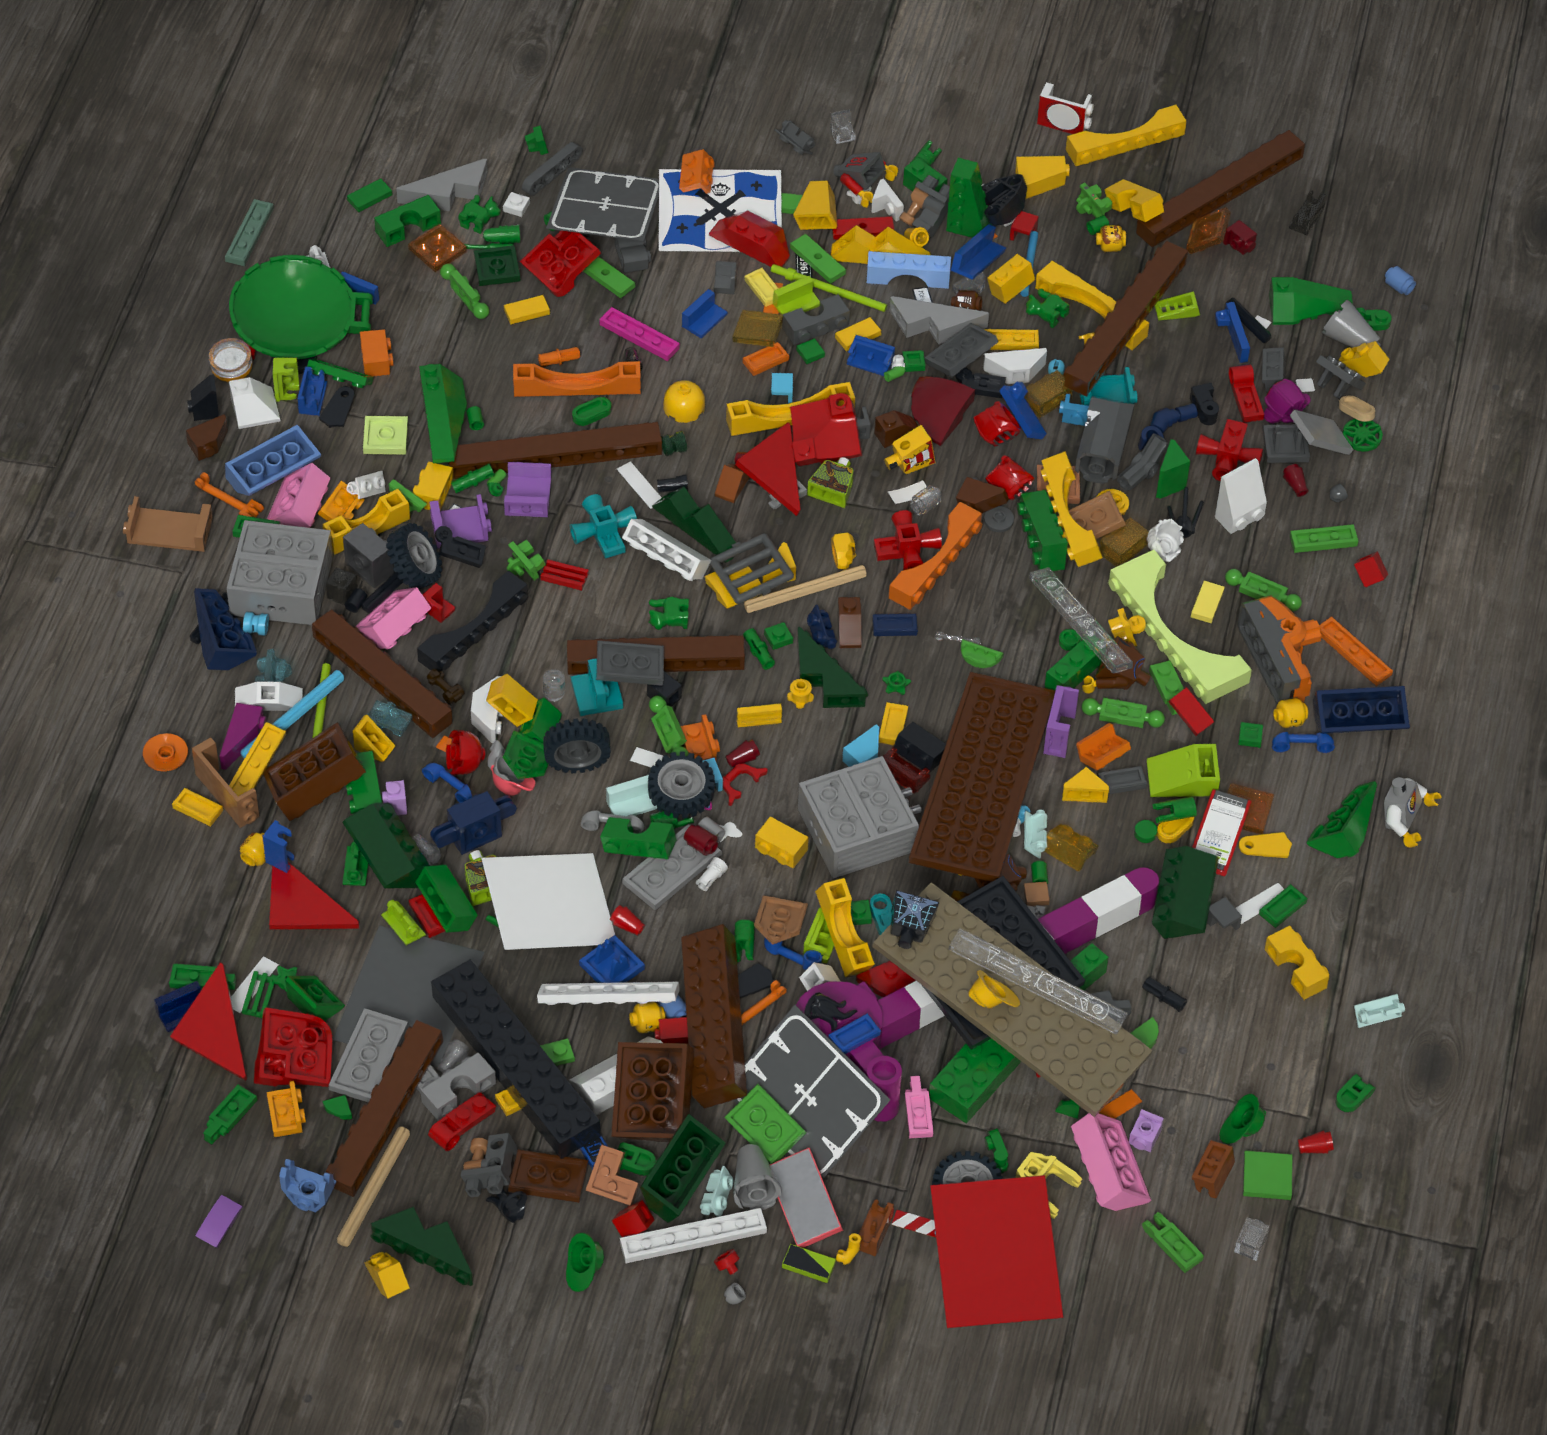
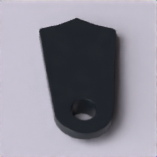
M347 386L337 389L321 413L319 420L329 428L336 426L344 427L355 397L354 390Z
M757 963L739 974L740 998L770 988L773 982L771 970Z

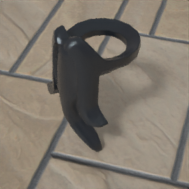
M817 992L806 1004L804 1014L810 1020L820 1018L831 1025V1031H834L837 1028V1022L834 1019L844 1020L850 1018L858 1011L850 1010L843 1013L838 1008L845 1007L846 1000L838 1003Z
M502 1189L500 1194H496L497 1198L491 1196L486 1199L487 1202L493 1203L511 1223L523 1219L525 1203L527 1201L525 1192H508L507 1195Z

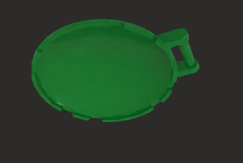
M282 255L269 258L270 261L260 265L257 263L245 271V275L235 283L230 295L229 313L234 329L250 347L271 357L297 359L314 357L336 346L347 333L360 334V332L371 331L369 316L373 296L370 293L352 292V289L345 282V278L335 268L331 269L322 264L321 260L312 257ZM355 305H362L361 322L354 321Z

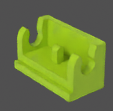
M273 358V382L276 402L297 398V394L287 393L290 390L296 391L300 389L297 358Z
M819 908L804 942L803 956L805 952L815 950L821 953L822 962L827 964L834 949V943L822 909Z

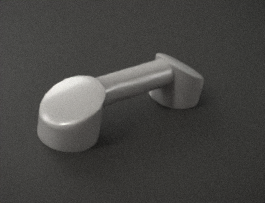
M590 811L584 814L581 820V827L589 831L597 830L599 822L606 823L609 817L630 819L633 832L636 834L644 832L645 827L643 822L634 815L621 816L605 814L599 811Z

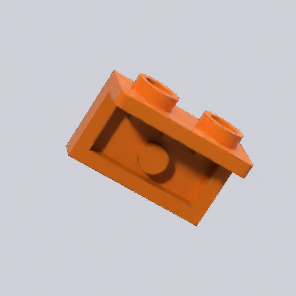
M704 149L682 156L679 189L683 193L699 188L706 194L711 192L714 160Z
M1111 723L1106 724L1076 744L1080 762L1095 770L1105 767L1108 763L1121 757L1131 749L1129 741L1115 734L1114 726Z

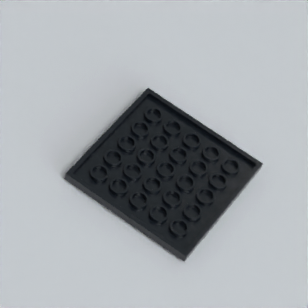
M1004 876L957 901L1051 974L1066 983L1071 989L1076 990L1085 984L1086 980ZM923 986L971 1050L991 1039Z

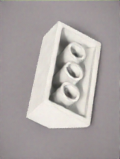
M648 1036L637 1043H662V1041ZM617 1054L569 1080L570 1084L595 1115L614 1106Z

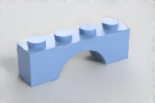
M869 251L867 283L887 285L894 277L913 275L921 278L928 287L949 289L951 257Z

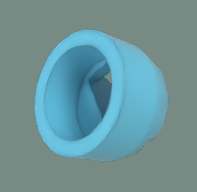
M1051 360L1048 365L1049 375L1061 377L1065 372L1063 361Z

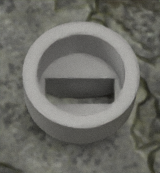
M737 1283L731 1284L724 1292L726 1301L729 1304L736 1305L746 1298L743 1288Z

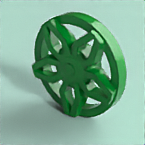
M1353 419L1343 428V435L1354 450L1362 452L1376 449L1382 441L1381 426L1372 420L1359 421ZM1347 435L1353 437V442L1348 439ZM1364 443L1369 444V446H1361V445L1364 444Z

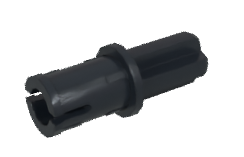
M1151 977L1147 978L1143 983L1142 988L1157 997L1160 1003L1165 1002L1178 1012L1184 1009L1187 999L1173 992L1170 986L1165 987Z

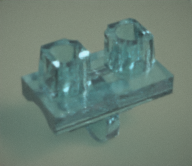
M274 649L267 650L266 657L258 658L257 660L258 670L261 673L265 672V674L255 676V682L283 681L285 677L291 675L292 667L286 663L285 659L277 658Z
M376 700L372 710L367 714L380 729L387 728L392 730L393 734L399 737L403 735L412 720V714L395 708V703L393 702L385 704Z

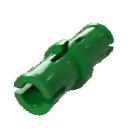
M488 463L474 471L470 470L467 472L468 474L450 482L456 494L467 488L478 486V483L494 477L495 474Z
M754 628L746 630L743 637L750 646L752 655L757 657L764 670L772 668L775 660L769 654L766 643L761 641Z

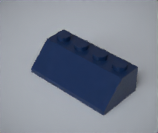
M1405 686L1318 690L1312 700L1315 722L1321 734L1410 728Z

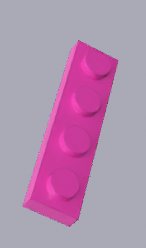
M613 307L599 319L600 326L666 361H669L680 349L679 342Z

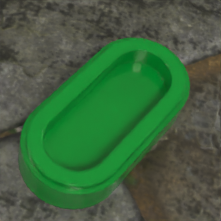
M597 397L575 407L572 411L573 422L579 426H586L607 417L612 411L611 401L605 397Z

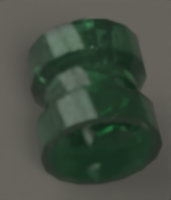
M682 431L675 432L671 436H661L662 450L665 456L673 455L674 452L682 453L687 451V443Z

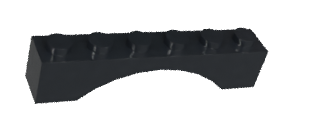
M510 571L504 573L493 583L492 594L484 610L474 620L461 628L442 634L431 635L417 647L418 662L429 670L437 669L440 672L448 669L454 660L462 657L468 648L473 644H477L482 636L488 631H492L517 606L525 603L528 598L527 584Z

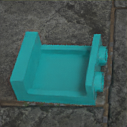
M1125 367L1123 375L1102 376L1087 397L1079 393L1081 405L1089 406L1092 396L1130 404L1137 403V391L1133 390L1135 385L1134 375H1130L1129 367Z

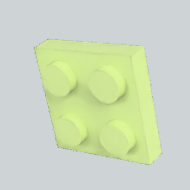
M365 416L363 454L406 455L408 416Z

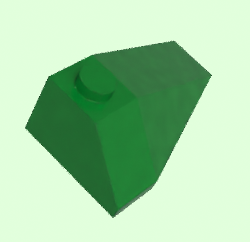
M1294 277L1271 278L1269 300L1272 325H1294L1300 323V320L1317 319L1318 315L1326 313L1332 315L1336 311H1342L1341 305L1346 300L1353 304L1350 290Z
M1376 781L1357 786L1341 802L1343 807L1335 812H1331L1327 816L1329 821L1324 826L1318 825L1306 842L1308 846L1337 859L1356 855L1365 839L1377 788Z

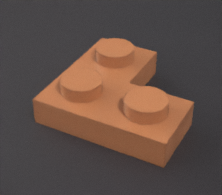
M601 1145L586 1191L631 1206L640 1183L618 1176L625 1155L624 1152Z

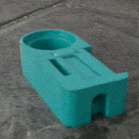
M881 893L875 894L870 900V911L879 936L889 927L892 917L891 900L887 895ZM881 901L887 906L883 909H878L874 904Z

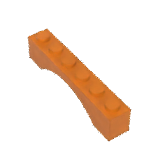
M640 361L618 362L599 371L581 374L555 372L536 364H513L514 397L641 394Z
M959 502L948 515V536L940 551L922 565L901 571L889 586V599L909 610L915 604H919L925 592L933 588L936 579L944 575L950 562H954L957 559L961 549L969 545L971 537L980 532L983 525L981 523L982 513Z

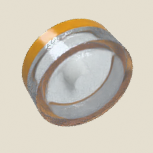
M236 338L220 340L213 345L209 352L211 371L215 377L222 381L229 382L243 379L252 369L253 361L250 348L242 340Z

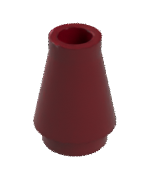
M1292 464L1283 470V478L1294 490L1297 497L1304 496L1309 492L1302 467H1299L1298 464Z
M752 739L750 741L745 740L730 754L726 755L725 758L732 768L737 764L756 760L760 752Z

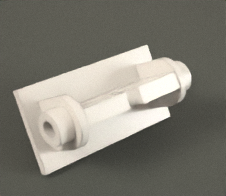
M383 471L356 477L355 481L348 483L346 487L347 492L358 494V499L386 492Z

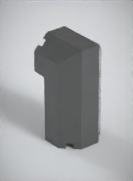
M1095 396L1091 397L1087 412V422H1085L1075 464V471L1079 473L1080 470L1086 481L1104 484L1110 478L1112 480L1117 479L1133 416L1134 404Z

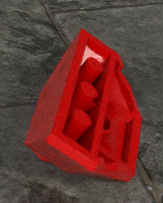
M750 211L720 219L709 232V236L770 267L773 264L783 267L790 258L783 228Z

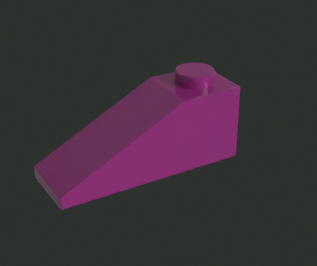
M236 703L220 753L221 769L226 770L241 755V750L259 735L264 724L267 722V717L263 714V707Z

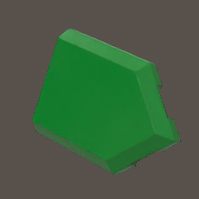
M513 731L503 755L504 761L517 779L544 776L549 763L545 760L543 743Z

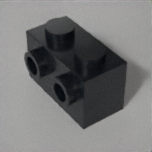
M912 722L898 734L893 750L929 774L940 764L946 743Z

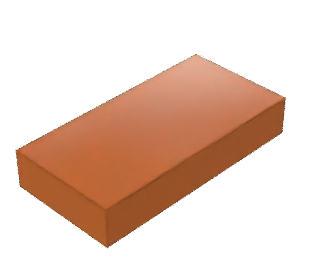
M777 342L743 357V364L755 376L788 361L789 354Z

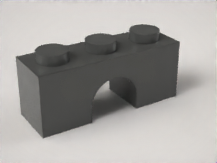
M839 294L820 301L818 316H809L802 308L783 314L782 329L792 344L796 345L849 325L850 311Z

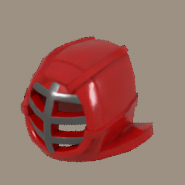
M996 401L993 406L986 408L985 411L973 417L980 436L994 447L1012 440L1021 430V427L1007 407L999 401Z
M1004 455L1001 458V462L985 479L989 484L1005 489L1008 499L1014 500L1019 498L1021 493H1026L1030 489L1035 478L1010 457Z

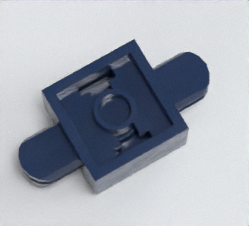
M488 791L476 794L471 799L454 804L451 808L447 809L448 822L433 828L430 832V837L438 848L454 843L461 855L502 837L501 820L514 815L517 807L508 795L493 800Z

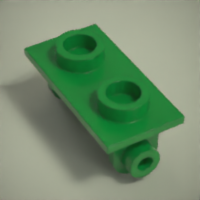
M352 842L351 846H347L342 884L366 886L368 862L356 843Z

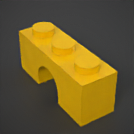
M1123 179L1104 189L1106 197H1109L1112 201V209L1122 212L1131 208L1133 217L1143 222H1147L1164 212L1163 198L1160 193Z
M1288 926L1267 937L1264 950L1277 966L1286 962H1292L1299 966V968L1293 971L1291 984L1303 1000L1327 989L1329 981L1327 968L1323 965L1321 966L1314 952L1306 947L1298 932H1295L1291 926Z

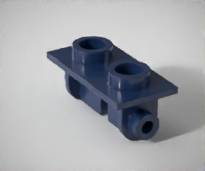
M815 605L807 617V624L810 627L812 639L823 647L833 649L836 647L837 640L834 631L828 630L832 627L829 614L825 610H819L818 605Z

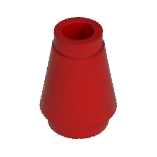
M619 905L610 917V921L613 922L614 926L637 936L640 935L645 927V924L626 906Z
M1323 1130L1298 1139L1300 1154H1328V1151L1334 1150L1330 1131L1324 1132Z

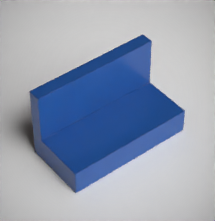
M708 289L682 312V327L702 339L728 312L715 304V293Z

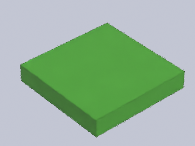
M1245 1151L1243 1196L1291 1200L1292 1154Z

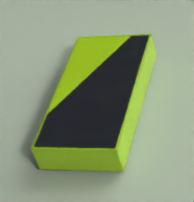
M790 1244L783 1260L782 1268L828 1283L836 1264V1259Z

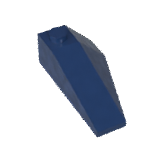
M195 588L194 595L202 654L207 669L230 670L255 657L257 652L252 637L248 632L244 633L241 629V622L238 618L234 619L229 613V606L217 590Z

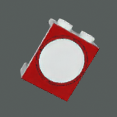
M1046 83L1040 95L1037 124L1071 134L1083 132L1086 129L1089 130L1092 123V118L1089 117L1094 108V104H1091L1092 95L1088 94L1083 105L1053 97L1054 84Z

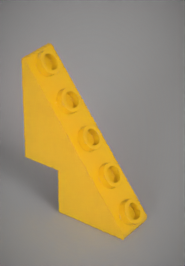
M856 225L834 242L831 247V256L836 261L868 264L869 251L930 255L929 251L916 245L890 227H887L875 237Z

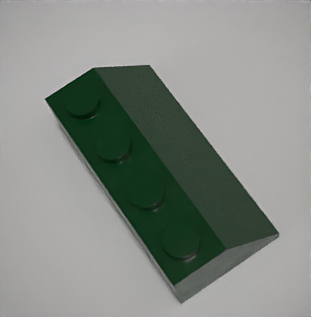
M373 803L344 819L342 823L384 888H418L415 883L423 868L430 865L391 804Z
M1188 846L1166 849L1152 919V925L1164 939L1205 933L1219 860L1216 855Z
M690 1114L686 1115L640 1186L649 1209L667 1223L680 1216L726 1142Z

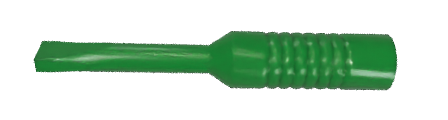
M464 244V249H489L514 246V244Z

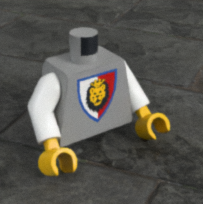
M1398 777L1392 781V785L1384 800L1385 826L1388 829L1394 830L1400 837L1403 836L1405 846L1411 848L1418 846L1416 842L1421 841L1419 833L1409 834L1408 830L1422 804V798H1424L1425 805L1430 807L1438 806L1434 799H1441L1442 797L1438 792L1427 793L1426 788L1410 778Z

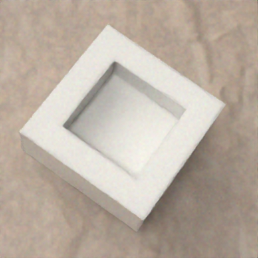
M511 192L503 205V211L522 217L530 204V198Z

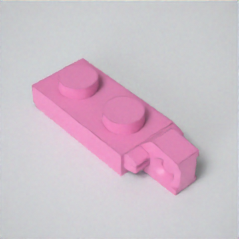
M910 1076V1089L905 1090L909 1138L933 1137L929 1091H927V1088L921 1089L920 1076Z

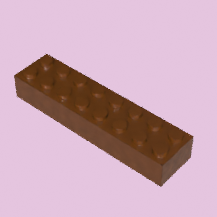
M724 924L681 937L688 1044L694 1048L692 1096L704 1109L747 1096L736 943L734 935Z

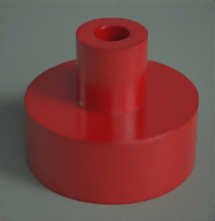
M731 1249L718 1256L714 1263L719 1271L727 1269L731 1275L738 1271L735 1263L739 1260V1256L735 1249Z

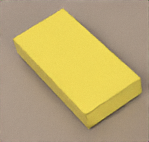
M760 268L745 275V282L763 305L767 307L773 304L774 290L779 288L765 270Z
M1204 581L1193 607L1191 618L1212 624L1225 587Z

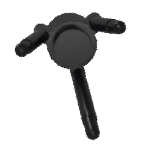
M1188 487L1184 488L1182 516H1179L1175 521L1171 506L1167 507L1169 518L1174 520L1179 526H1182L1180 531L1183 532V538H1188L1191 534L1195 533V526L1204 501H1200L1194 518L1191 521L1187 516Z

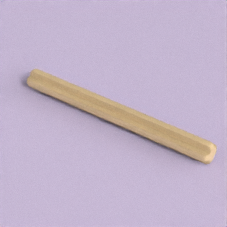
M859 565L768 593L764 596L755 597L745 601L744 608L747 613H751L866 577V569L863 565Z
M400 1126L396 1130L338 1235V1244L344 1247L350 1245L410 1136L409 1129Z

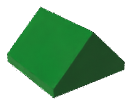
M1172 439L1170 440L1159 473L1156 498L1159 499L1184 490L1187 486L1190 460L1177 442Z
M287 976L285 979L287 997L302 1013L314 1015L326 1021L345 1006L317 976Z

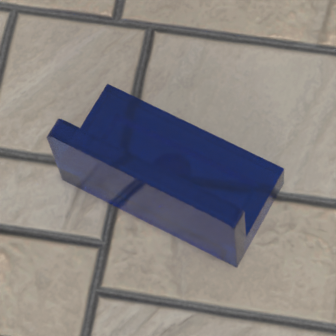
M197 981L154 999L156 1013L167 1032L175 1030L200 993L201 987Z

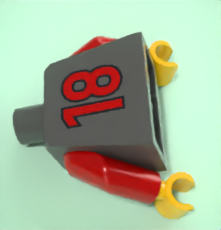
M880 152L853 154L842 165H835L834 175L840 177L844 187L849 188L856 196L859 195L861 197V205L865 208L868 207L869 202L872 203L873 193L870 191L864 192L863 190H867L884 171H886L885 178L889 181H894L898 173L897 166L886 165Z

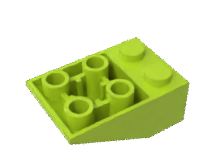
M1192 744L1147 758L1146 760L1150 797L1210 796L1213 789L1219 790L1220 775L1216 744Z

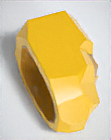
M848 532L835 534L831 538L835 565L838 569H847L856 557L853 536Z

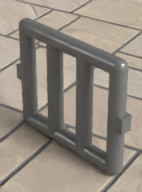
M766 533L743 543L737 542L732 545L733 548L710 558L712 568L736 604H741L760 594L764 596L770 593L771 589L794 578L793 572ZM762 543L766 547V549L728 567L723 568L720 564ZM769 556H772L774 562L731 581L729 575ZM779 568L783 573L741 594L737 590V588Z

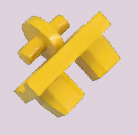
M1124 608L1118 609L1119 616L1108 620L1114 638L1119 636L1124 641L1132 642L1137 646L1133 634H1138L1145 630V619L1142 616L1136 615L1128 620Z

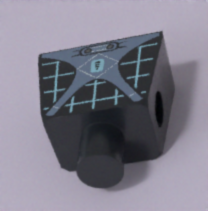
M896 890L892 905L890 933L899 937L897 943L899 947L909 949L913 941L923 942L936 916L939 902Z

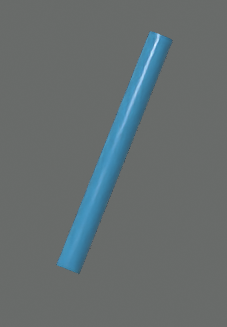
M1032 231L1030 234L1026 260L1031 263L1032 269L1038 240V232ZM1030 285L1021 291V296L1027 297L1029 295Z

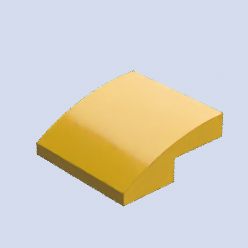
M748 566L729 575V578L733 581L752 572V570ZM716 572L704 576L706 584L716 592L717 600L728 609L737 605ZM756 579L737 588V590L741 594L760 585L761 582L759 579Z

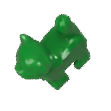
M475 195L474 199L466 203L463 211L458 215L460 226L469 229V223L472 222L475 224L473 231L481 234L483 227L488 223L489 219L499 216L501 212L492 196L484 207L478 205L480 202L479 195Z
M1039 289L1038 295L1044 298L1045 301L1040 303L1030 294L1029 300L1026 303V313L1028 315H1038L1041 319L1047 321L1051 328H1054L1059 322L1057 320L1059 315L1064 319L1069 314V304L1064 302L1058 295Z
M667 597L649 600L651 607H663L664 613L655 610L649 611L650 620L648 622L655 629L660 630L666 625L672 627L681 626L683 629H687L689 599Z

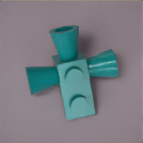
M593 494L585 498L582 502V507L590 515V522L569 525L574 543L577 545L594 535L605 559L625 553V545L618 533V528L627 527L631 519H637L633 507L629 506L614 514L610 505H603L600 495Z

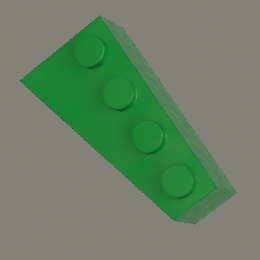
M958 158L951 173L946 231L971 238L988 224L992 225L987 221L984 214L988 205L985 203L986 195L985 191L982 190V178L977 162Z
M1046 490L1021 493L1020 503H1017V512L1019 516L1022 515V528L1028 534L1027 545L1033 551V564L1037 565L1039 573L1065 570L1068 542L1066 538L1062 537V527H1058V518L1056 513L1053 514V506Z

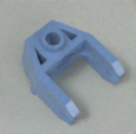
M290 1159L285 1160V1167H281L279 1176L281 1189L290 1201L303 1211L310 1210L315 1213L326 1204L336 1183V1180L333 1179V1174L327 1172L324 1173V1176L296 1167L294 1161Z

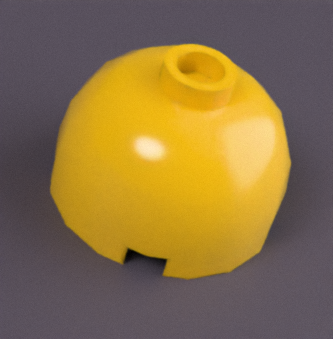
M687 380L677 381L670 385L664 394L663 409L668 417L670 415L675 418L677 422L688 423L697 420L699 415L705 411V396L702 389L696 383Z

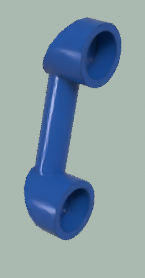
M1283 732L1272 740V749L1276 752L1288 751L1290 743H1316L1317 750L1321 753H1329L1335 748L1333 738L1328 734H1321L1320 732L1317 734H1289L1288 732Z
M429 763L422 769L423 775L430 782L434 783L441 777L458 791L455 793V797L459 803L472 798L469 786L446 771L443 766Z
M764 938V945L767 951L774 955L779 954L802 965L804 970H807L814 962L822 963V955L818 951L809 950L803 956L782 946L783 941L772 945Z

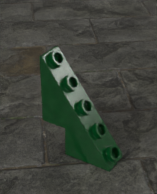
M685 487L667 493L652 505L657 512L715 555L733 548L732 545L736 543L711 506L706 504L698 507ZM732 557V558H730V559H728V560H725L724 562L727 563L728 561L732 560L734 557Z
M798 627L799 679L809 681L812 687H822L823 708L865 707V699L868 697L867 690L863 686H859L854 681L852 675L849 672H845L840 667L838 661L835 658H831L825 652L823 646L817 644L806 630Z
M414 1207L371 1223V1238L375 1242L385 1243L391 1246L397 1253H405L413 1257L416 1262L427 1264L442 1275L447 1274L455 1278L462 1285H473L472 1272L447 1221L424 1230Z

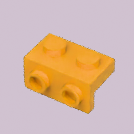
M340 481L317 514L326 521L341 515L345 519L351 520L354 516L352 513L353 509L358 510L365 499H358V494L348 493L346 490L347 484Z
M294 1081L289 1082V1089L267 1092L274 1137L303 1133L301 1123H306L304 1108L299 1109L298 1103H302L300 1088L295 1089Z

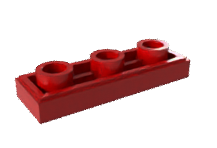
M891 216L837 219V228L832 229L833 240H838L857 225L876 237L887 227L894 230L893 218Z

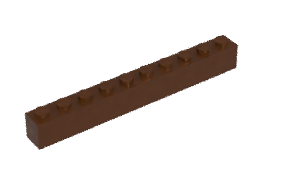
M1290 130L1277 135L1273 140L1262 144L1252 152H1248L1241 159L1233 161L1229 166L1218 170L1214 175L1203 179L1192 188L1189 187L1180 195L1172 197L1163 204L1164 212L1147 222L1138 220L1136 234L1151 247L1156 246L1302 159L1305 143Z
M1168 241L1162 247L1156 249L1153 259L1147 261L1144 271L1137 274L1134 284L1127 287L1124 297L1118 299L1112 313L1108 312L1102 326L1099 325L1096 328L1093 338H1089L1086 341L1083 351L1078 352L1074 363L1071 366L1068 365L1065 369V387L1087 397L1185 267L1188 250Z
M647 422L592 430L458 445L455 461L448 462V466L453 467V479H458L468 474V471H474L488 463L494 473L498 469L508 473V462L551 464V468L656 456L662 455V439L658 422Z

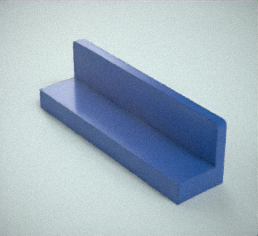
M988 224L957 250L954 255L951 271L969 279H974L1005 252L1006 247L992 242L996 227Z

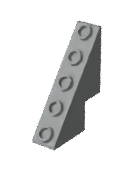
M487 159L478 160L397 187V203L407 204L429 195L440 210L451 211L455 197L474 199L475 195H481L488 174Z
M890 297L889 311L906 338L929 330L936 342L941 344L970 323L982 329L988 327V312L902 297Z

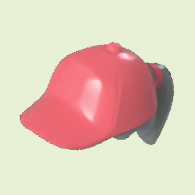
M496 740L487 762L488 767L492 771L493 782L496 788L508 796H515L522 789L526 791L533 790L535 780L533 778L517 779L503 759L502 744Z

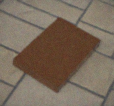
M518 1150L508 1192L523 1191L526 1195L579 1203L588 1169V1160L571 1157L560 1159L558 1155Z

